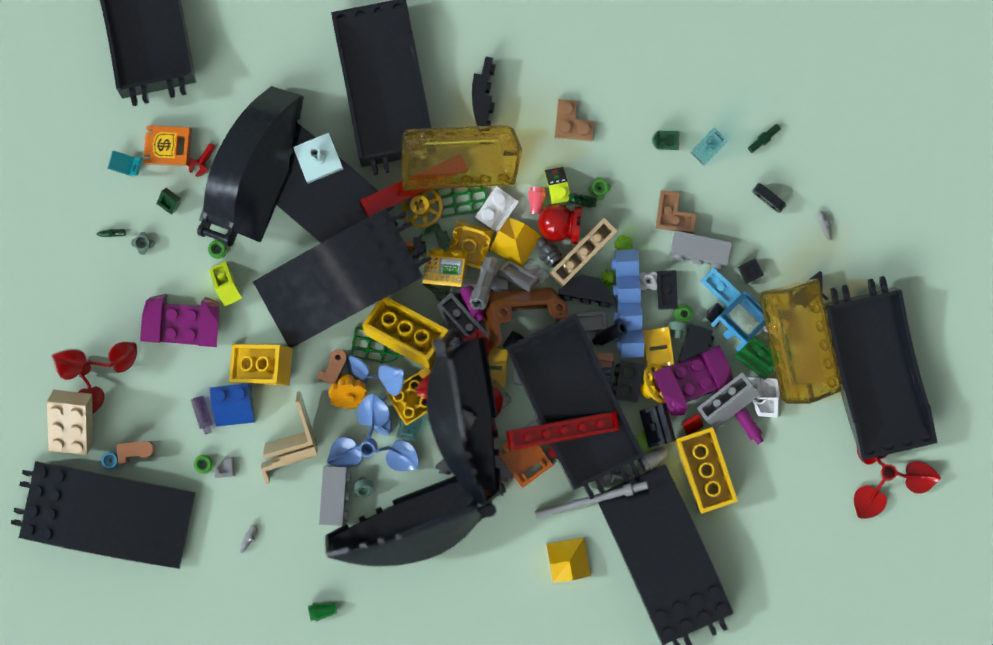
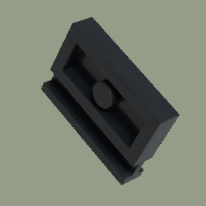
M666 403L639 410L649 448L676 441Z

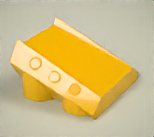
M457 220L448 251L461 250L463 253H467V266L480 269L483 259L487 256L494 231L490 228L465 222L464 220Z

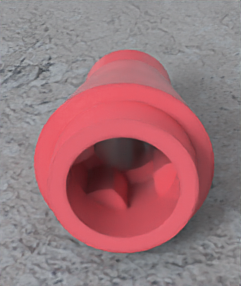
M530 187V191H528L531 214H540L542 212L547 194L543 187Z

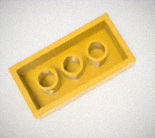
M388 297L378 301L362 324L366 336L429 370L433 366L436 357V351L433 346L434 340L439 337L443 338L449 332L443 326Z
M713 427L677 438L674 442L698 513L702 514L738 502Z

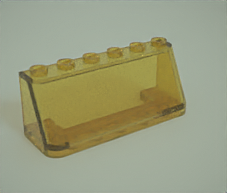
M507 125L405 130L402 136L403 189L406 191L515 185L522 147L515 130Z
M810 279L764 291L760 296L782 400L788 404H811L841 392L819 279Z

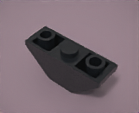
M579 275L558 290V295L565 301H572L573 298L579 299L582 304L591 305V302L599 303L598 306L610 308V305L614 306L615 304L614 297L598 277Z

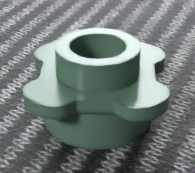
M141 232L139 236L131 241V245L138 249L139 254L144 255L149 248L154 246V241L147 237V233Z

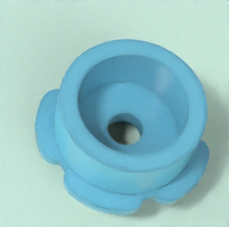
M110 451L103 454L102 466L105 469L115 470L117 465H119L117 453Z

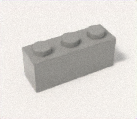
M675 231L669 255L673 256L674 260L684 261V259H689L696 265L707 263L711 264V268L722 269V267L728 265L732 243Z
M742 372L697 407L706 422L716 430L757 398L760 393Z
M323 466L319 525L344 526V522H348V510H345L346 502L349 503L350 491H347V483L351 482V472L348 471V467Z

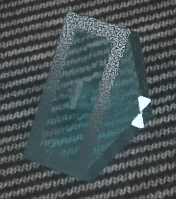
M714 127L691 153L704 166L725 146L727 140Z
M422 417L407 426L401 419L397 437L417 442Z

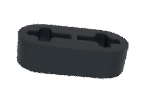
M758 183L752 190L759 199L774 211L781 213L786 207V203L763 184Z

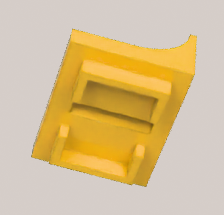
M669 326L643 330L647 366L650 364H658L662 367L674 365ZM667 345V349L652 351L649 349V347Z
M495 349L489 353V366H501L502 370L490 369L492 386L495 387L497 385L499 388H505L506 349Z

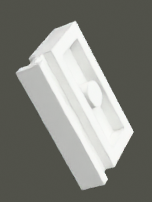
M495 186L474 218L498 233L519 201Z

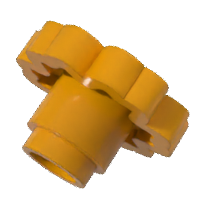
M350 374L340 376L338 382L331 384L328 389L330 403L337 408L342 406L344 409L357 408L358 404L368 396L366 384L362 383L361 380H356Z

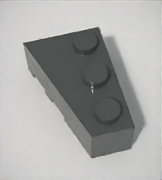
M452 293L448 294L437 304L446 328L449 331L453 328L459 329L462 340L476 329H480L488 339L485 329Z

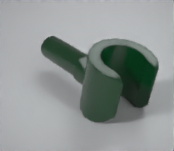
M423 284L435 294L436 299L442 301L438 297L439 292L447 295L445 290H438L430 284Z

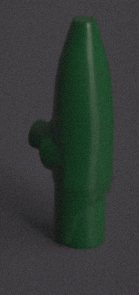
M110 229L100 231L96 235L101 237L125 236L126 230Z

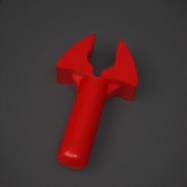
M210 143L199 159L193 160L190 158V173H192L195 166H200V170L195 175L196 177H200L209 171L205 163L215 149L213 144Z

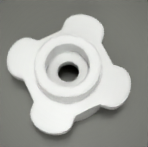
M641 272L639 274L642 291L657 289L656 272Z

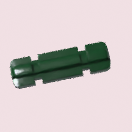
M570 193L568 195V201L571 204L588 208H595L597 205L595 197L578 193Z

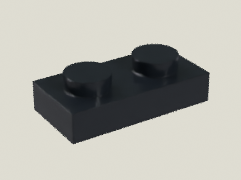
M676 270L657 271L658 310L678 309Z

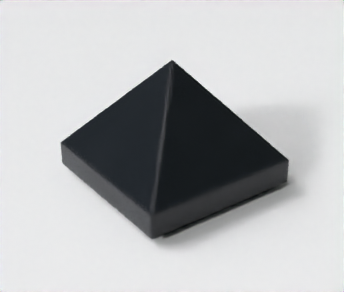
M716 303L708 309L707 320L712 324L725 309L719 303Z

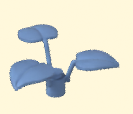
M352 355L347 356L349 374L353 375L356 380H361L362 383L367 384L368 379L380 378L387 392L391 395H398L401 392L405 380L404 369L382 365L378 369V375L371 376L369 375L370 369L363 360ZM386 394L381 398L383 401L387 398ZM390 416L383 426L374 425V429L384 436H389L392 429Z
M370 394L362 400L357 411L359 422L362 425H370L367 438L358 446L350 437L338 438L331 447L327 463L337 467H353L360 463L362 455L370 457L374 452L379 453L385 450H390L386 454L388 466L396 471L417 470L419 460L415 448L406 440H396L392 447L377 448V442L372 438L374 425L383 426L388 421L390 412L382 399L376 394Z

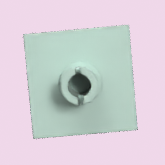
M329 133L293 147L307 183L343 170Z

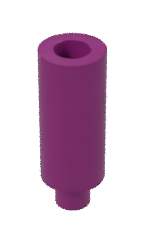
M471 285L461 289L460 293L472 317L477 319L479 323H482L486 320L484 317L486 312L484 309L475 310L471 307L469 300L474 288Z
M745 407L737 412L735 417L750 440L754 439L757 445L764 441L761 437L762 431L748 409Z

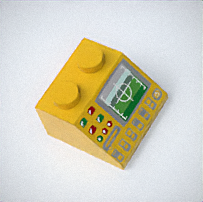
M441 248L429 250L427 257L430 256L431 260L425 264L423 284L462 287L467 272V253H463L461 250L449 252Z

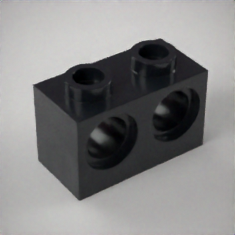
M620 361L619 365L616 364L614 376H617L616 384L613 383L612 391L617 400L638 403L644 364ZM625 367L633 369L632 377H626L623 374ZM622 386L630 388L629 396L621 395L620 389Z

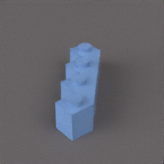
M614 250V258H611V269L615 270L616 284L613 285V297H616L617 312H614L615 324L623 322L627 328V334L616 339V351H620L621 358L644 357L638 250Z

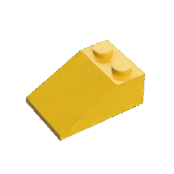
M232 344L229 382L290 386L293 348L283 345Z

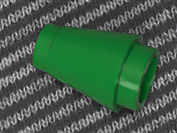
M335 602L312 603V605L308 606L310 621L315 620L317 622L337 614Z

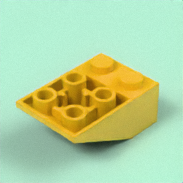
M432 367L430 370L424 368L405 380L402 390L398 395H391L389 392L385 393L406 426L428 413L426 399L416 394L415 390L418 384L431 373Z

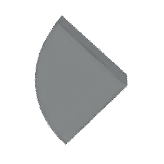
M233 457L226 458L218 465L215 471V478L235 476Z

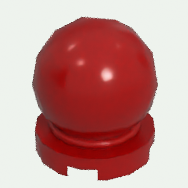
M560 204L547 206L539 214L537 220L540 233L545 239L557 242L568 238L571 239L570 244H578L580 226L577 225H580L582 207L575 206L574 210L570 211L566 206Z

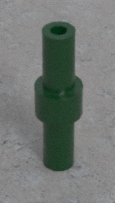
M775 124L767 132L761 133L758 139L748 147V150L754 153L759 147L766 145L771 141V137L781 130L780 126Z

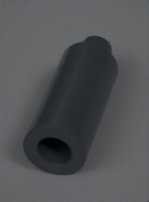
M618 322L596 333L595 338L592 339L593 344L603 346L627 334L626 325L623 322Z

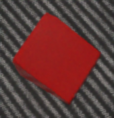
M695 414L680 425L685 433L689 435L701 429L703 422L700 415Z

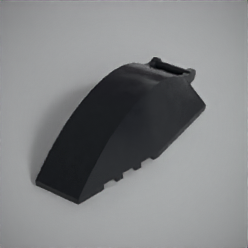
M271 86L250 103L237 118L224 138L209 172L204 194V205L199 218L201 224L197 229L199 236L216 239L229 247L234 244L237 234L257 242L262 241L290 174L291 167L289 166L290 156L294 154L292 145L294 137H297L296 123L297 119H300L304 96ZM211 224L228 230L227 234L211 230Z
M453 328L443 338L439 337L433 342L436 357L428 379L426 392L428 418L439 451L453 475L481 506H487L501 493L500 468L495 467V456L499 455V449H494V437L498 436V430H493V418H497V410L486 343L483 337L462 342L460 330ZM448 343L451 344L450 348H447ZM462 409L474 413L473 415L477 417L469 431L465 429Z
M453 476L392 500V506L384 510L381 507L375 509L377 514L367 519L364 515L359 517L360 522L351 527L346 524L326 534L325 554L327 558L363 566H398L427 560L457 545L483 518L494 516L496 514V507L492 501L487 506L480 507L479 503Z

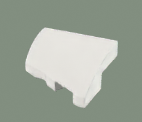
M747 377L760 393L752 401L757 415L780 417L781 379L766 378L764 380L757 377Z

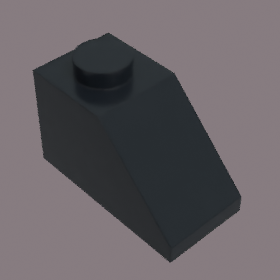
M690 324L677 362H683L711 347L715 337L712 336L713 331Z

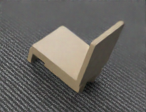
M301 391L296 393V405L305 432L265 444L264 459L279 455L273 457L272 460L261 463V471L266 484L270 483L268 470L318 456L316 439L314 438V432Z

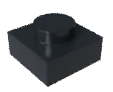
M421 236L413 237L414 250L423 245L426 248V242L422 241ZM426 249L420 254H416L415 257L424 258L423 253L427 252Z
M756 258L737 267L746 284L764 276Z

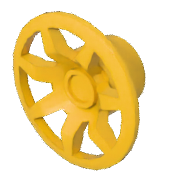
M433 189L423 192L422 196L412 197L410 206H406L407 200L402 202V212H406V210L414 212L411 220L407 215L404 217L413 226L426 228L439 220L443 211L441 197ZM427 191L433 193L436 198L428 200ZM437 201L439 202L438 212L431 208V205ZM428 213L437 215L433 221L428 223ZM419 216H422L425 224H417L414 221Z
M650 364L644 371V381L641 382L640 386L641 393L647 399L653 398L657 402L665 404V400L658 397L659 395L662 396L651 370V368H655V371L663 367L658 364Z

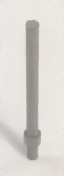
M645 481L633 485L631 483L626 484L622 488L607 491L603 494H596L591 500L589 497L537 510L535 515L537 518L623 495L627 497L634 495V492L649 489L648 483Z

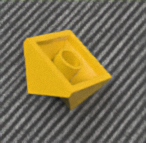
M508 217L498 231L489 250L523 268L541 235L525 223Z
M584 537L546 544L553 582L572 581L591 576Z

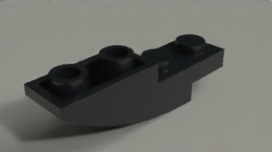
M485 57L482 74L474 73L472 82V108L480 136H485V131L489 132L491 121L488 120L489 113L493 114L495 102H492V96L486 95V93L490 94L492 83L489 82L490 75L494 76L496 64H493V58Z

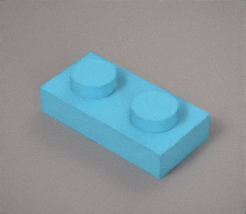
M714 267L700 281L727 308L741 295Z

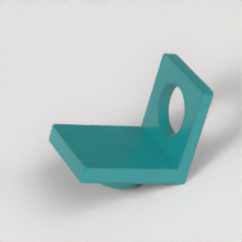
M112 151L107 169L128 176H138L143 158Z

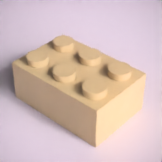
M53 389L46 402L48 451L87 455L93 444L92 394Z

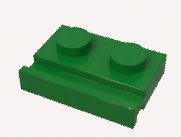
M755 336L734 356L764 380L782 358Z

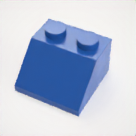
M251 384L210 387L211 408L216 427L255 423Z

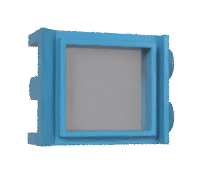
M744 291L714 320L711 326L714 327L721 321L728 328L724 333V337L730 339L735 335L742 342L736 348L739 352L773 317L751 295Z

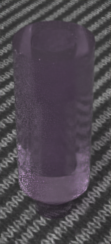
M204 395L191 399L199 429H203L205 435L212 433L210 426L213 423Z

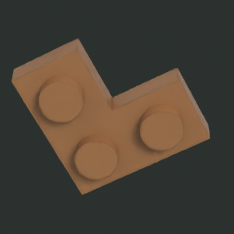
M558 99L554 138L592 141L594 121L576 120L577 101Z
M660 191L655 229L693 234L696 214L677 211L679 192Z

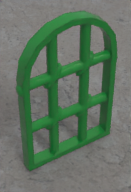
M465 182L436 188L437 193L438 190L451 188L449 195L440 197L441 199L452 197L453 203L443 206V209L454 207L455 210L453 214H441V218L479 211L480 208L474 210V203L485 202L487 199L485 188L476 182ZM470 184L477 185L481 189L470 191ZM467 186L465 192L454 193V187ZM484 191L485 199L472 201L471 195L473 193ZM468 194V202L456 204L455 197ZM470 204V211L458 213L457 208L459 206Z
M355 327L351 349L352 356L354 349L366 352L365 357L355 356L364 360L391 363L398 359L400 354L387 352V346L385 345L383 351L370 348L371 341H377L370 337L356 336L357 329L363 330V328ZM355 340H366L368 342L367 348L354 346ZM369 352L380 353L382 355L381 360L368 358ZM385 355L396 356L390 361H384Z

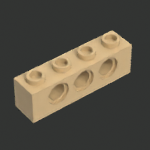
M603 218L549 275L561 287H564L618 231Z

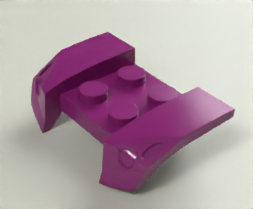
M167 294L152 296L146 300L142 314L140 341L217 347L219 302L204 297L201 300V306L165 304Z
M720 345L674 366H667L652 372L671 416L685 415L688 409L687 402L714 391L716 393L733 380L731 368Z

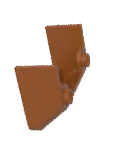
M536 288L530 292L526 290L490 292L487 305L484 308L490 351L495 350L502 343L499 324L508 323L512 319V311L548 308L549 314L556 319L557 323L569 317L567 304L552 288Z

